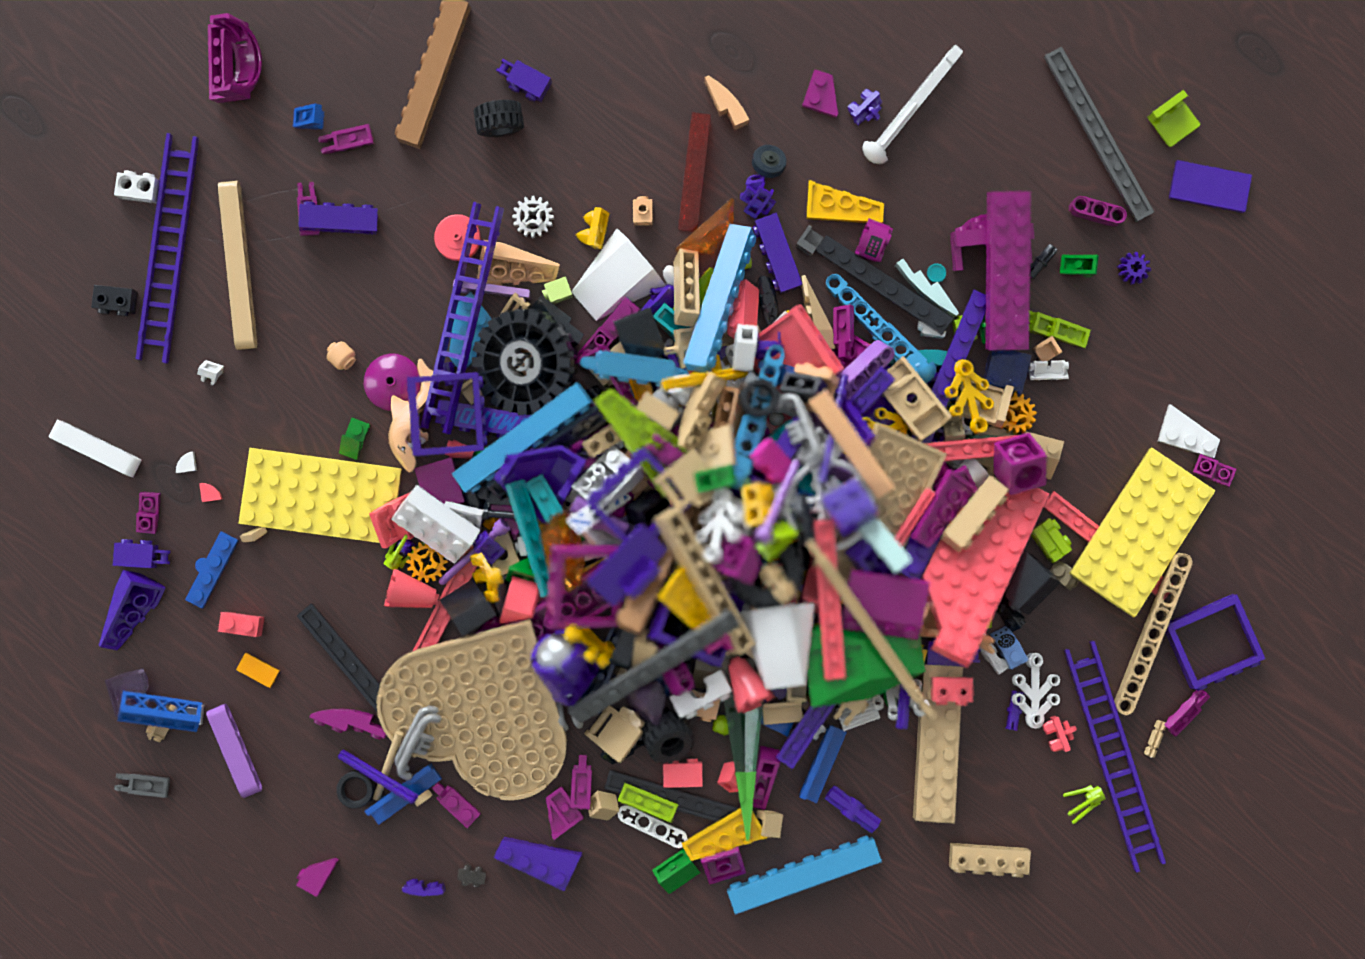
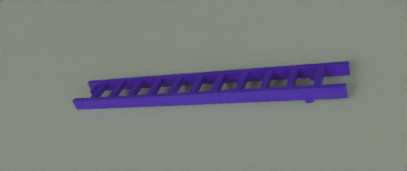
M166 133L136 359L142 360L144 344L164 346L162 363L167 364L169 363L199 138L193 136L191 153L179 150L171 151L173 135L170 133ZM170 157L190 159L188 172L168 170ZM167 175L186 177V190L166 189ZM165 194L185 196L183 210L163 207ZM162 213L182 215L181 227L160 226ZM160 231L179 234L178 247L158 245ZM157 250L177 252L175 266L155 263ZM154 269L174 271L173 285L154 283ZM152 288L172 290L170 304L150 301ZM149 306L169 309L168 322L148 320ZM147 325L166 327L165 341L145 339Z
M473 202L433 375L455 374L442 370L445 356L460 360L456 374L466 372L496 241L500 235L499 229L504 209L496 206L493 222L491 223L478 220L481 204ZM477 225L491 228L488 242L473 239L474 234L477 232ZM472 244L486 247L484 260L469 258ZM468 263L482 265L479 279L465 277ZM463 281L478 284L474 299L460 296ZM459 301L473 304L470 317L456 314ZM454 319L469 322L466 336L451 333ZM450 338L464 341L461 355L447 352ZM464 379L455 380L452 392L439 390L440 381L430 383L420 427L428 429L432 415L440 417L444 415L446 420L443 433L451 434ZM436 394L451 397L448 411L433 408Z
M1090 641V647L1094 656L1092 659L1085 658L1076 661L1077 663L1074 664L1069 649H1065L1064 653L1134 871L1140 872L1135 856L1137 853L1155 848L1160 863L1165 864L1166 861L1095 641ZM1096 663L1100 676L1079 682L1076 669ZM1102 682L1106 695L1086 701L1082 688ZM1108 700L1112 713L1091 719L1087 706ZM1114 718L1117 732L1097 738L1094 724ZM1120 737L1124 750L1103 756L1099 743ZM1125 755L1129 768L1109 774L1105 761ZM1131 773L1135 787L1115 793L1111 779ZM1137 792L1141 805L1121 811L1117 798ZM1143 811L1147 824L1127 830L1123 817ZM1149 829L1153 842L1133 848L1129 835Z

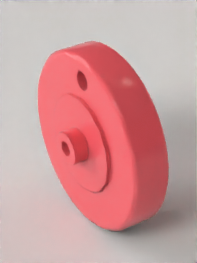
M448 216L438 224L435 230L434 240L436 247L449 260L460 261L469 223V217ZM476 226L477 232L474 234L473 239L481 240L480 230ZM472 244L469 258L477 252L480 245Z

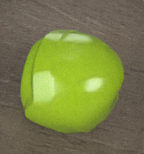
M719 715L713 721L712 730L715 733L718 732L726 736L731 732L734 721L728 716Z

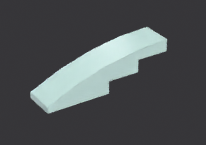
M904 259L896 263L895 267L923 298L953 318L959 314L938 282L931 286L921 270L914 274Z
M877 518L857 530L865 541L870 543L877 554L883 557L894 573L911 561V558Z

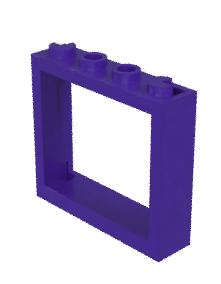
M478 372L406 377L413 456L484 450V446H487L486 434H483L482 427L486 426L485 415H481V407H484V397L480 396L479 388L483 387L482 376H478ZM472 379L477 445L421 449L416 383Z
M645 447L639 448L636 452L634 451L631 455L632 458L627 463L623 462L616 469L618 472L612 477L609 475L602 482L603 485L598 490L594 489L591 491L586 500L593 511L623 542L628 537L597 504L645 459L661 474L665 471L662 465ZM667 477L666 480H667V481L675 488V490L680 494V492L677 490V488H676L675 485L672 483V481L670 480V478ZM690 502L681 512L685 511L692 503ZM655 522L647 528L655 537L661 533Z
M671 571L667 583L669 582V580L672 578V576L675 574L676 571ZM728 592L727 594L737 612L741 613L745 602L739 599L735 593ZM660 600L647 638L668 647L678 639L661 632L669 608ZM720 646L711 654L700 650L690 657L710 666L721 667L727 649Z
M1236 594L1226 596L1169 621L1165 631L1189 688L1197 689V691L1207 688V684L1213 681L1218 683L1225 680V676L1229 674H1240L1245 667H1256L1261 664V660L1266 659ZM1229 606H1233L1254 656L1197 680L1175 630Z

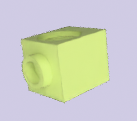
M566 277L544 284L545 290H542L544 297L548 301L550 300L552 304L573 297Z

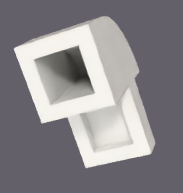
M976 459L946 462L954 471L965 465L978 489L989 477L987 471Z

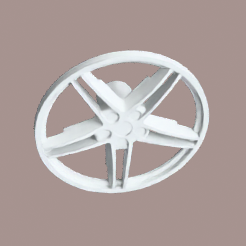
M831 459L830 465L842 467L853 473L857 481L860 480L861 487H864L866 494L875 505L873 492L857 469L844 461ZM808 465L795 475L784 499L787 523L795 531L796 525L791 515L793 508H790V504L795 503V501L791 500V496L797 482L810 470L813 473V481L817 492V497L807 498L808 503L813 502L811 513H817L816 521L830 519L822 508L821 498L832 492L828 479L825 483L826 490L822 491L821 484L818 482L819 477L816 468L810 469ZM856 530V533L851 538L837 543L836 550L854 544L862 537L861 534Z

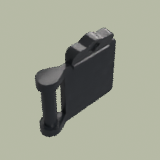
M487 481L480 484L482 488L478 490L477 495L480 500H485L482 518L487 520L490 518H504L516 521L513 511L491 510V505L512 506L508 493L498 499L487 488Z

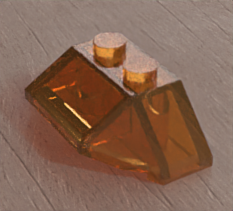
M731 198L678 245L675 248V252L678 253L681 248L697 251L698 256H705L707 253L712 254L718 248L717 244L722 240L724 241L729 224H733L735 200Z
M567 510L552 516L540 534L549 573L551 546L582 545L580 534L566 521L572 517ZM564 557L562 587L566 592H570L582 585L585 557Z

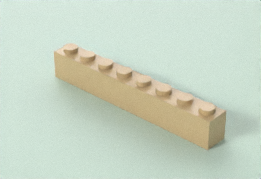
M680 508L666 510L654 519L679 565L684 566L686 569V575L693 582L699 599H702L712 619L729 609L740 620L741 626L728 633L733 649L731 651L728 650V652L741 655L755 644L752 636L712 565L705 559L704 551Z

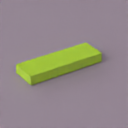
M624 783L617 800L670 823L678 807L676 803L627 783Z

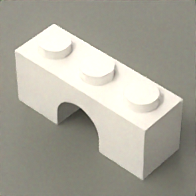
M720 670L704 679L707 685V693L702 698L696 697L692 690L682 696L672 695L670 697L680 718L686 717L690 719L696 716V711L701 708L705 711L713 707V702L718 699L722 702L731 697L730 693L733 692L725 670Z

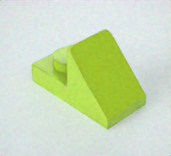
M786 521L773 524L771 528L773 536L769 544L759 542L756 545V549L769 562L799 535Z

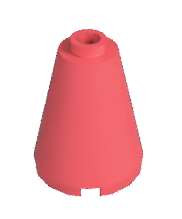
M393 569L384 606L432 608L433 605H437L439 594L436 593L437 589L399 570Z
M738 656L729 661L728 671L738 713L741 711L745 713L762 706L763 700L766 699L769 702L774 697L772 691L765 688L763 680L745 658Z

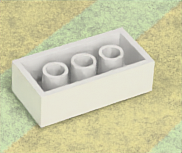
M416 486L391 519L454 564L470 548L480 532V529L419 486Z

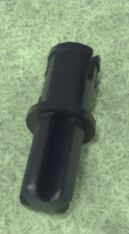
M1049 244L1038 257H1035V261L1030 266L1031 279L1034 280L1041 270L1048 266L1047 263L1057 253V249L1053 245Z

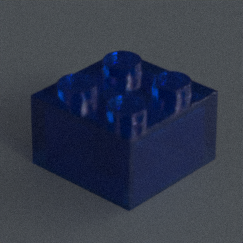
M990 350L983 379H986L989 385L1002 389L1006 385L1014 387L1012 393L1020 394L1024 389L1032 355L1013 350Z

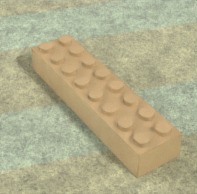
M924 664L925 672L921 674L920 679L922 682L921 692L924 695V699L928 701L933 714L929 717L926 715L918 716L913 818L915 821L955 823L961 705H955V702H948V705H936V701L931 700V677H963V667Z

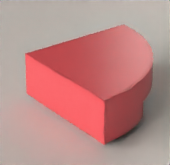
M199 483L202 502L223 500L221 493L214 486Z

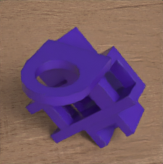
M759 174L747 178L746 190L740 194V199L747 203L744 212L755 219L760 212L767 215L776 203V201L771 199L774 190L771 189L769 192L763 188L766 178Z

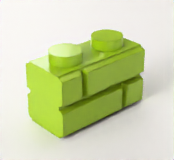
M1047 518L1033 528L1031 536L1049 562L1054 563L1072 551L1070 547L1072 543L1066 535L1062 536L1059 532L1061 528L1057 521Z

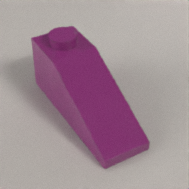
M760 746L753 771L756 772L753 807L766 808L780 765V760L776 758L779 749Z

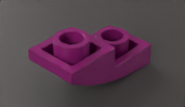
M1200 454L1193 473L1230 487L1237 469Z
M139 493L136 532L156 533L161 493Z

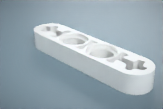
M626 804L619 808L618 818L620 821L673 847L682 848L683 846L681 844L682 841L675 843V838L671 836L670 840L666 839L670 829L674 830L672 832L673 835L678 836L682 834V839L684 841L687 840V834L683 830ZM626 809H630V814L634 816L635 812L639 813L636 817L635 823L631 822L633 818L630 816H627V818H623V813H621V811H626ZM647 817L650 822L649 825L641 827L638 823L639 818ZM664 825L667 828L666 834L658 835L656 827Z

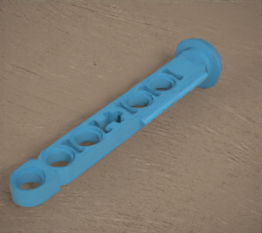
M837 274L828 276L826 289L835 298L838 297L839 302L843 306H854V317L873 335L872 338L875 341L880 340L892 347L895 352L893 359L896 362L903 356L907 357L906 360L925 384L930 382L936 373L934 361L928 363V360L890 322L887 323L853 288L849 287L848 283ZM835 279L840 282V285L837 288H832L829 282ZM847 292L851 293L853 299L845 301L842 295ZM858 306H864L866 312L860 315L855 309ZM869 313H871L870 319L873 322L878 321L877 327L875 325L870 326L871 321L867 318ZM883 333H891L893 336L892 340H883ZM897 346H904L906 352L900 355L896 353L895 348Z
M773 345L767 350L763 361L765 365L761 368L758 379H766L773 383L774 386L776 385L780 372L779 368L782 366L785 356L782 347ZM771 350H778L780 352L778 360L771 358ZM766 368L774 370L775 375L773 378L765 376L764 371ZM756 387L750 405L756 407L759 401L762 400L763 402L760 406L762 410L769 406L771 396L770 393L768 396L760 395V387ZM748 414L743 415L734 444L736 465H733L737 484L731 485L730 487L742 489L743 486L752 483L748 479V475H751L754 466L753 461L745 456H750L761 443L767 424L765 422L766 417L755 418ZM749 423L757 425L758 430L756 433L748 431L747 425ZM742 442H750L752 445L751 451L745 452L741 447Z

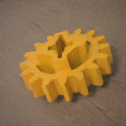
M1014 392L1010 403L1015 402V404H1009L1005 422L1000 429L1007 428V433L1013 430L1014 435H1017L1019 430L1022 434L1026 429L1029 430L1032 427L1031 424L1036 421L1033 416L1037 414L1036 411H1032L1035 404H1029L1031 399L1025 400L1024 394L1017 397V393ZM1017 422H1024V424L1016 425Z
M419 542V548L413 546L412 550L414 552L407 554L411 557V560L406 561V563L411 564L407 570H413L414 572L411 576L415 577L418 575L419 581L425 578L426 583H429L430 578L433 581H437L436 576H443L441 571H447L444 564L449 563V561L444 560L443 555L430 548L426 543L423 546ZM428 549L426 554H418L421 550ZM436 553L440 558V563L437 562L435 559ZM430 557L429 560L432 564L425 567L423 559ZM415 561H417V562L419 563V566H420L419 571L417 570V568H416V566H415ZM432 568L437 569L433 574L426 575L428 570Z

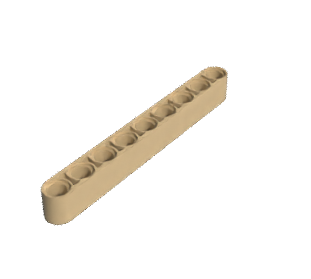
M238 180L219 182L218 193L234 344L236 350L257 348L241 186Z
M1176 553L1167 566L1114 700L1117 711L1123 715L1131 714L1136 707L1191 569L1192 558L1188 554ZM1183 556L1185 564L1179 567L1177 561ZM1176 574L1178 582L1172 585L1170 578ZM1169 592L1171 595V599L1169 602L1165 603L1163 601V596L1165 593ZM1162 610L1164 617L1158 621L1156 613ZM1155 628L1157 634L1154 638H1150L1149 631ZM1148 646L1150 652L1147 656H1143L1141 653L1142 649ZM1141 664L1142 672L1135 674V667ZM1134 682V691L1128 692L1127 686ZM1127 700L1128 707L1125 710H1121V702Z

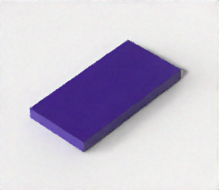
M1177 160L1175 162L1169 199L1244 213L1246 211L1252 175Z

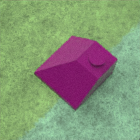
M725 533L719 548L722 552V559L711 564L713 569L752 585L760 567L755 541L741 536L738 542H733L728 539V534Z

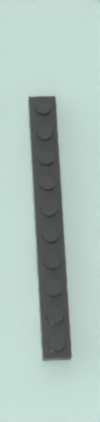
M1060 47L1045 55L1044 59L1135 222L1154 213L1063 48Z
M729 609L578 701L575 705L568 708L569 714L580 723L584 722L741 626L740 620Z

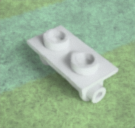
M1065 360L1051 361L1050 366H1048V361H1033V363H1029V366H1027L1030 380L1069 379L1067 373L1069 362H1065Z

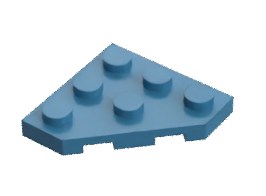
M472 292L465 296L468 298H475ZM459 301L456 314L470 317L473 304ZM482 305L467 367L472 364V357H477V352L473 351L475 341H480L481 339L478 336L479 332L483 327H488L487 322L492 319ZM454 319L452 333L466 336L469 322ZM451 338L449 352L461 355L464 341ZM450 358L452 362L455 364V366L458 368L460 360Z

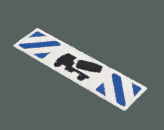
M625 494L602 510L608 515L630 500L631 497ZM588 505L566 521L580 534L601 520V518Z

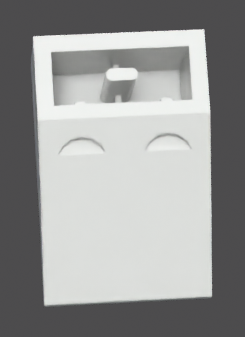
M611 446L572 487L588 499L587 497L591 494V491L594 489L598 490L603 485L602 482L609 475L612 477L618 472L616 470L618 466L623 462L627 463L630 459L616 447ZM637 466L597 505L603 509L630 492L644 478L641 468Z

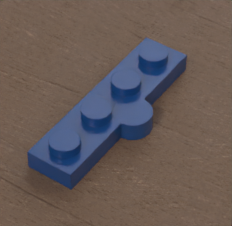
M220 531L207 558H200L196 561L195 568L199 574L185 599L186 601L200 608L205 607L239 542L238 539Z

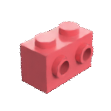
M931 677V700L936 701V705H948V702H955V705L966 706L967 702H973V678Z

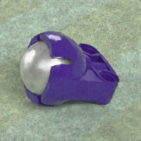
M560 629L555 631V635L547 634L535 645L531 653V662L534 672L552 694L553 700L567 706H573L589 687L600 666L596 660L591 663L585 658L584 653L588 651V648L584 643L580 641L569 642L564 635L566 630Z

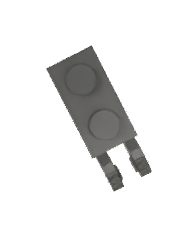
M116 773V778L129 780V786L115 785L114 790L136 795L168 797L169 777Z

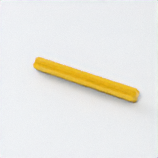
M733 368L711 371L712 374L725 381L745 378L748 375V371L733 370ZM709 372L664 379L661 382L662 389L669 391L703 385Z

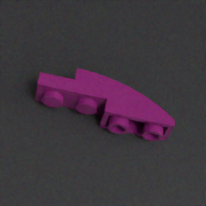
M625 297L578 352V358L598 346L605 345L607 348H610L619 338L613 322L636 313L641 309Z
M328 709L314 712L309 717L314 719V723L325 726V724L330 725L332 730L339 733L346 732L350 726H353V730L361 733L367 731L371 733V737L379 740L387 737L382 726L373 723L375 715L353 709Z

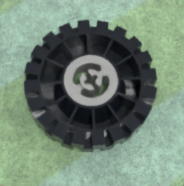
M537 309L506 311L498 317H493L487 322L489 326L483 327L479 332L478 336L481 339L474 343L473 351L477 352V357H472V367H477L478 376H482L483 387L480 388V391L485 397H491L489 402L494 406H502L503 411L517 412V415L534 414L574 385L575 380L572 377L578 372V364H574V358H578L577 348L572 349L571 343L574 342L571 333H565L564 329L566 326L560 320H553V315L547 312L541 313ZM521 348L528 350L530 353H522ZM518 371H526L527 375H522Z

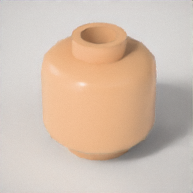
M343 341L334 342L327 349V360L339 370L349 369L356 360L355 351Z

